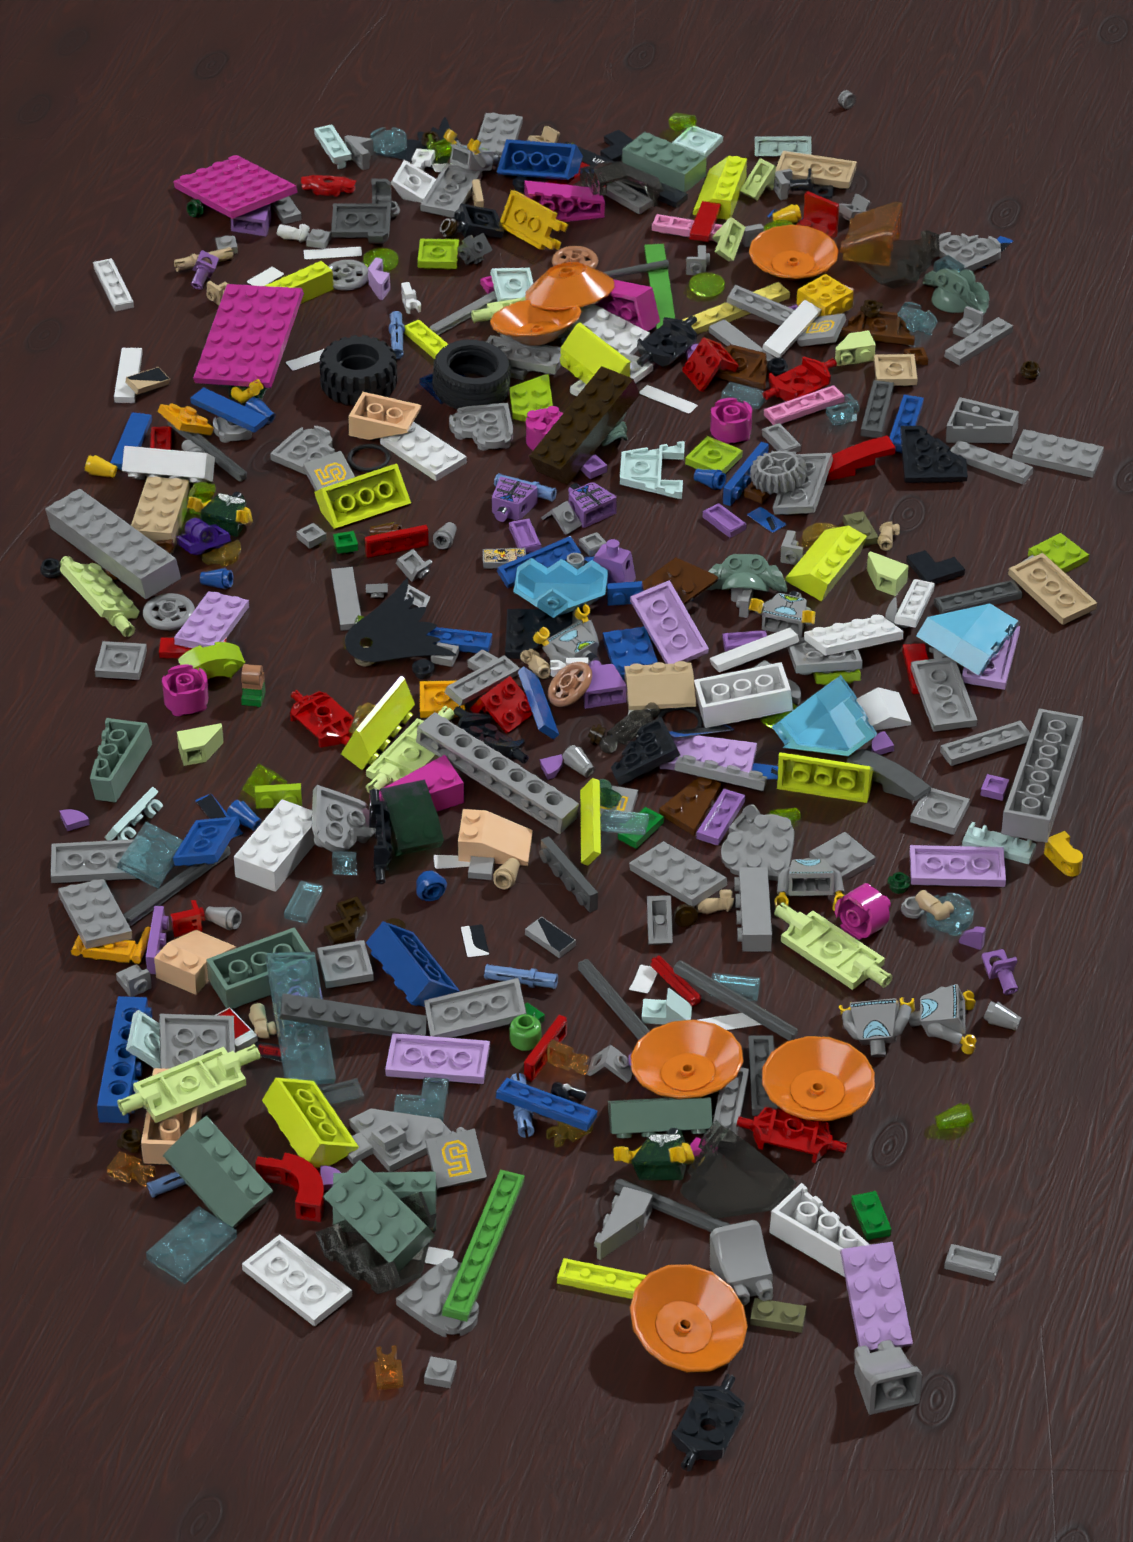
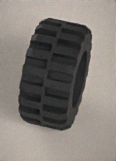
M353 335L350 338L343 337L339 341H333L320 355L321 388L330 399L332 398L337 403L342 402L343 405L349 406L350 404L355 406L362 392L389 397L396 388V354L386 342L380 341L378 338H369L365 335H362V337H357V335Z

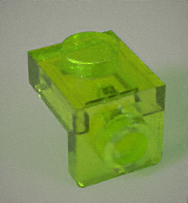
M428 135L429 142H426L429 150H435L436 158L451 155L452 147L450 142L446 139L434 142L432 135Z
M206 482L194 484L188 494V500L189 497L199 498L202 500V503L211 500L216 492L215 484H207ZM189 508L191 514H201Z

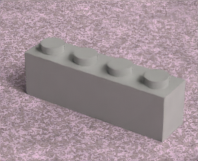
M739 867V877H734V891H739V894H735V908H740V911H736V925H741V927H737V942H742V952L771 951L772 928L767 867Z

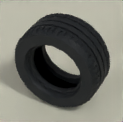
M480 340L455 341L443 347L435 357L432 380L433 390L443 403L457 410L466 406L499 404L504 401L509 392L511 363L505 353L493 344ZM472 373L479 374L484 377L468 378L458 374Z

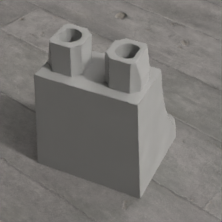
M755 1220L715 1228L710 1234V1268L713 1273L733 1288L743 1305H747L750 1302L751 1296L758 1295L762 1301L772 1299V1271L766 1254L760 1224Z
M887 1340L878 1344V1352L870 1353L866 1346L855 1348L854 1374L869 1415L920 1403L922 1373L918 1367L911 1364L901 1347H895L891 1340Z

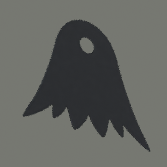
M446 117L442 120L439 130L432 127L431 131L436 132L440 138V143L434 148H427L422 145L421 138L425 132L419 131V141L412 139L403 140L408 147H395L399 151L376 154L412 162L416 149L435 150L436 157L433 163L446 164L448 163L447 160L451 158L452 147L451 143L444 138V134L448 129L451 130Z
M408 578L381 605L354 624L347 632L345 638L347 651L356 659L367 662L427 655L457 656V654L433 644L440 641V638L426 636L437 625L430 622H418L423 617L426 607L409 609L414 601V597L405 600ZM361 639H372V646L369 648L362 647L360 645Z

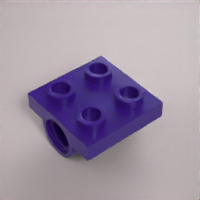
M199 518L190 519L185 525V534L176 536L177 544L193 555L202 554L205 552V549L211 547H223L225 543L231 541L227 531L216 524L208 525Z

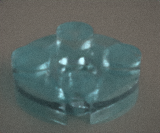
M386 127L379 128L370 135V139H373L374 151L385 155L384 157L399 153L407 147V135L399 128L392 127V130H386Z
M905 302L897 315L907 323L906 328L912 332L918 330L931 335L938 322L936 317L929 310L926 313L920 310L922 306L919 304Z
M947 893V896L939 897V895L934 896L942 904L945 901H949L954 906V914H950L948 919L938 921L934 919L935 916L926 912L928 926L949 933L952 936L960 935L963 930L967 929L972 924L974 909L971 907V902L966 897L956 893Z

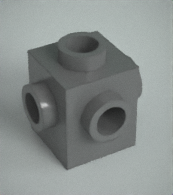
M484 233L475 238L472 235L462 240L463 244L457 247L460 257L466 265L474 262V264L481 262L485 259L484 255L492 251Z

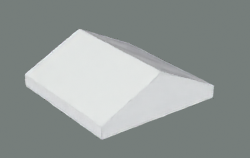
M404 160L391 184L403 200L422 203L436 179Z
M876 688L856 699L869 719L867 721L875 730L911 725L910 717L899 692Z

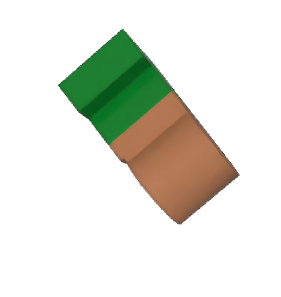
M244 664L241 674V705L261 707L265 696L263 666Z

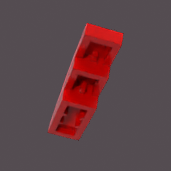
M889 436L871 439L833 454V461L826 481L855 476L857 468L875 465L876 458L895 454V446Z

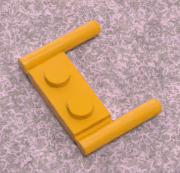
M151 927L144 929L138 944H135V941L124 940L86 949L78 935L71 953L74 956L83 954V957L96 960L103 959L130 963V960H132L133 963L138 964L141 962L148 946Z

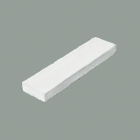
M113 259L93 262L94 270L114 311L133 308L134 302Z
M804 300L763 344L762 349L780 358L820 315L821 309Z
M122 348L114 394L115 403H135L136 393L125 381L126 377L140 373L142 348Z
M917 579L913 580L895 616L894 623L916 628L934 591L935 583Z
M787 628L711 657V665L718 672H723L799 642V638L791 628Z

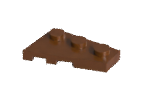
M699 776L660 807L659 814L695 836L697 827L703 822L708 808H711L721 791V783L714 779Z

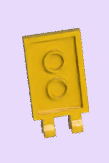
M511 190L500 220L504 230L541 250H545V247L551 250L553 248L559 250L561 242L550 238V233L552 229L566 232L568 226L567 223L556 219L557 213L514 190Z

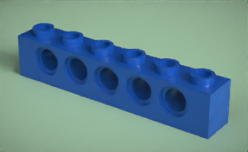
M118 996L97 1103L99 1122L129 1123L131 1113H135L134 1110L123 1115L119 1110L117 1101L136 1094L133 1084L139 1082L137 1080L138 1076H142L141 1059L128 1052L126 1048L133 1014L139 1010L152 1018V1008L148 1007L147 997Z

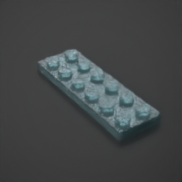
M315 952L267 953L265 959L284 1077L287 1079L314 1081L316 1084H334L336 1076L327 1026L279 1019L283 993L322 999Z

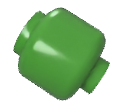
M528 1014L517 1016L510 1023L511 1044L516 1049L522 1051L533 1050L541 1040L540 1021Z

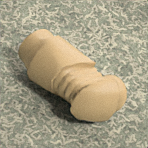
M892 521L883 523L879 528L881 533L877 541L880 548L884 551L892 548V535L900 534V525L892 524Z
M529 649L521 653V660L529 665L528 667L534 674L541 679H545L550 675L549 663L543 660L537 651Z
M723 889L719 892L720 898H706L696 905L697 913L708 915L720 910L728 912L734 904L732 891L730 889Z
M926 890L920 891L915 897L919 908L935 916V920L948 919L950 913L954 911V906L951 902L945 901L942 904L940 900Z
M260 1003L253 1004L250 1007L249 1018L255 1027L254 1032L257 1034V1037L268 1039L270 1035L277 1034L276 1023L274 1021L267 1022L264 1005Z

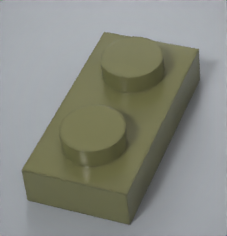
M863 511L843 515L845 526H850L867 536L864 546L878 544V535Z
M755 1298L750 1325L802 1333L806 1306L771 1300L762 1301Z

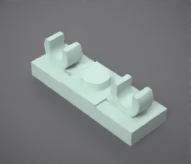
M333 125L315 128V135L332 162L337 164L338 169L345 168V161L351 160V153Z
M755 137V156H781L783 151L811 155L812 137Z
M152 787L112 827L104 838L107 841H112L116 837L118 840H128L125 835H128L132 839L136 835V831L128 826L130 824L135 826L143 818L141 812L144 810L146 816L152 819L156 812L151 807H154L157 811L163 807L159 800L153 799L158 791Z
M974 822L969 825L962 841V846L1003 847L1004 858L1025 864L1030 863L1036 850V843H1033L1030 839L1025 841L1019 839V837L1014 838L999 832L988 831L986 825L982 829L977 828Z

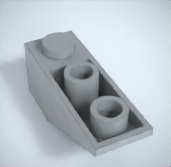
M623 1187L620 1195L614 1197L611 1214H606L603 1222L602 1233H597L594 1241V1247L597 1248V1259H603L644 1230L652 1213V1194Z

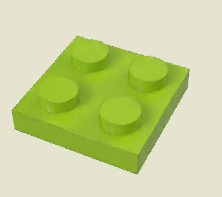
M420 239L418 268L457 269L459 239Z
M707 436L685 457V464L696 469L721 470L726 474L742 458L743 450Z
M1062 533L1028 550L1029 557L1044 553L1064 573L1089 561V554Z

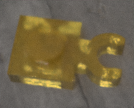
M558 1121V1126L547 1129L546 1138L556 1137L554 1139V1146L560 1147L567 1138L574 1142L592 1132L593 1124L588 1131H584Z

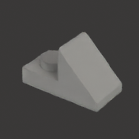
M350 135L344 136L345 145L351 153V159L362 170L369 169V160L374 155L373 139Z
M647 896L648 945L673 943L671 896Z

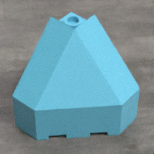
M530 558L517 567L514 592L554 618L574 611L577 607L580 609L584 604L591 605L603 597L606 592L608 570L593 560L576 569L563 559L546 568Z
M985 604L927 617L916 636L981 676L992 657L995 658L1005 641L1010 640L1020 621L992 604Z
M841 675L772 726L785 744L784 748L849 756L877 735L874 727L867 721L869 718L864 709L856 701V695Z

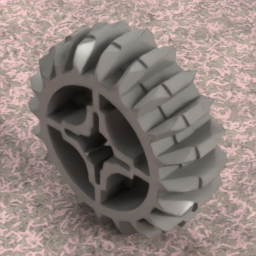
M779 449L776 452L764 453L763 456H758L757 460L753 461L750 470L751 480L756 489H761L763 493L768 491L769 494L777 493L778 495L782 492L786 494L787 491H794L795 488H800L807 478L805 459L801 455L796 454L795 451L789 452V450L781 451Z

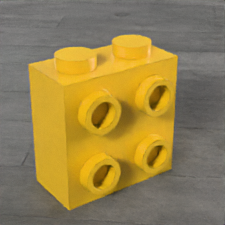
M824 274L797 289V305L799 306L804 300L821 309L818 317L842 314L853 307L854 291Z

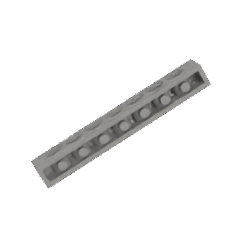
M434 712L418 726L416 743L438 757L446 755L452 766L555 832L561 834L577 819L579 803L574 801V799L564 795L555 787L550 786L536 775L522 768L519 764L514 763L500 752L484 744L481 740L468 734L464 729L457 727L448 719Z

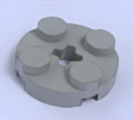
M214 418V433L221 442L227 443L251 439L252 431L237 424L233 425L234 423L224 418Z

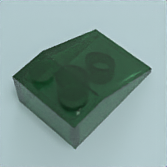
M425 779L380 789L382 801L388 803L386 808L390 810L389 822L395 856L441 847L444 838Z

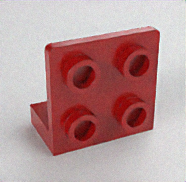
M806 192L804 218L796 225L817 229L834 240L838 233L839 204L811 192Z
M703 337L685 363L682 371L699 391L704 392L719 368L724 371L728 369L735 372L739 365L720 343Z
M511 676L480 697L470 708L473 713H479L482 710L484 713L489 712L506 734L533 715L526 694Z

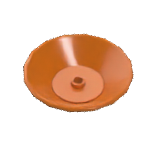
M799 225L777 226L763 231L751 241L749 255L753 263L761 270L791 281L807 279L828 271L836 263L839 252L834 240L824 232Z
M561 263L547 270L527 289L525 300L531 299L530 304L533 307L545 310L572 309L575 304L581 308L607 297L614 289V280L607 274L583 263Z
M531 299L503 307L493 314L490 324L493 330L524 345H543L557 339L578 321L582 311L577 304L568 310H545L533 307L530 304Z
M699 1020L672 1021L652 1029L638 1040L630 1056L632 1073L643 1087L657 1095L676 1099L699 1098L722 1090L737 1077L743 1064L742 1046L734 1035L715 1023Z
M806 1036L787 1041L771 1052L762 1067V1085L770 1100L786 1113L805 1120L832 1121L850 1116L867 1104L875 1090V1072L866 1056L852 1045L831 1037Z
M694 1265L664 1266L648 1273L635 1288L630 1306L632 1326L635 1334L645 1350L664 1365L684 1372H710L730 1363L743 1347L748 1328L744 1306L733 1288L711 1271Z

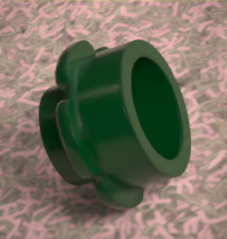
M192 199L187 204V212L191 217H201L204 213V205L200 200Z
M897 872L893 876H889L887 882L890 884L889 888L892 892L902 894L908 890L911 880L904 873Z

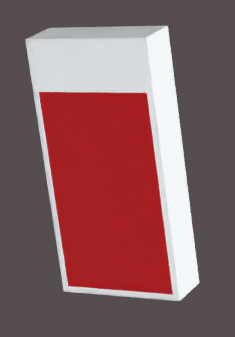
M230 1007L216 1014L219 1016H234L236 1051H240L258 1041L257 1034Z

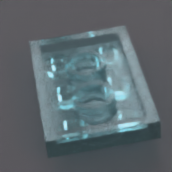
M145 822L120 859L117 868L159 889L175 865L172 858L183 840L157 826Z
M198 1206L146 1252L147 1260L186 1284L237 1238V1230Z

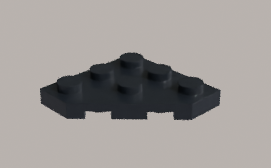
M923 426L900 427L904 483L967 481V464L964 457L953 453L948 445L928 434V430Z
M507 609L505 656L508 659H521L520 656L524 650L533 649L536 651L540 647L542 648L543 644H538L534 641V634L537 631L539 632L542 627H545L550 633L548 637L550 638L568 628L573 622V611L553 618L540 609Z
M662 717L641 726L637 731L638 737L636 740L630 741L623 750V758L620 762H615L612 765L611 770L619 786L629 783L634 778L644 773H649L656 767L672 762L676 757L681 756Z

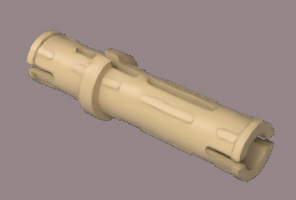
M231 247L207 252L218 257V262L233 259V252H230L232 250ZM194 253L190 257L175 259L174 266L177 267L176 271L194 268L199 254L196 255ZM209 258L202 259L203 261L212 264Z

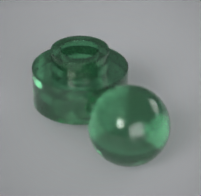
M599 779L600 804L606 808L618 806L622 798L621 794L612 790V785L608 780Z

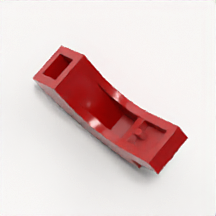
M284 1153L282 1160L257 1157L255 1163L256 1172L265 1182L286 1185L298 1193L295 1200L296 1219L321 1222L325 1210V1199L323 1197V1181L317 1169L307 1160L290 1153Z

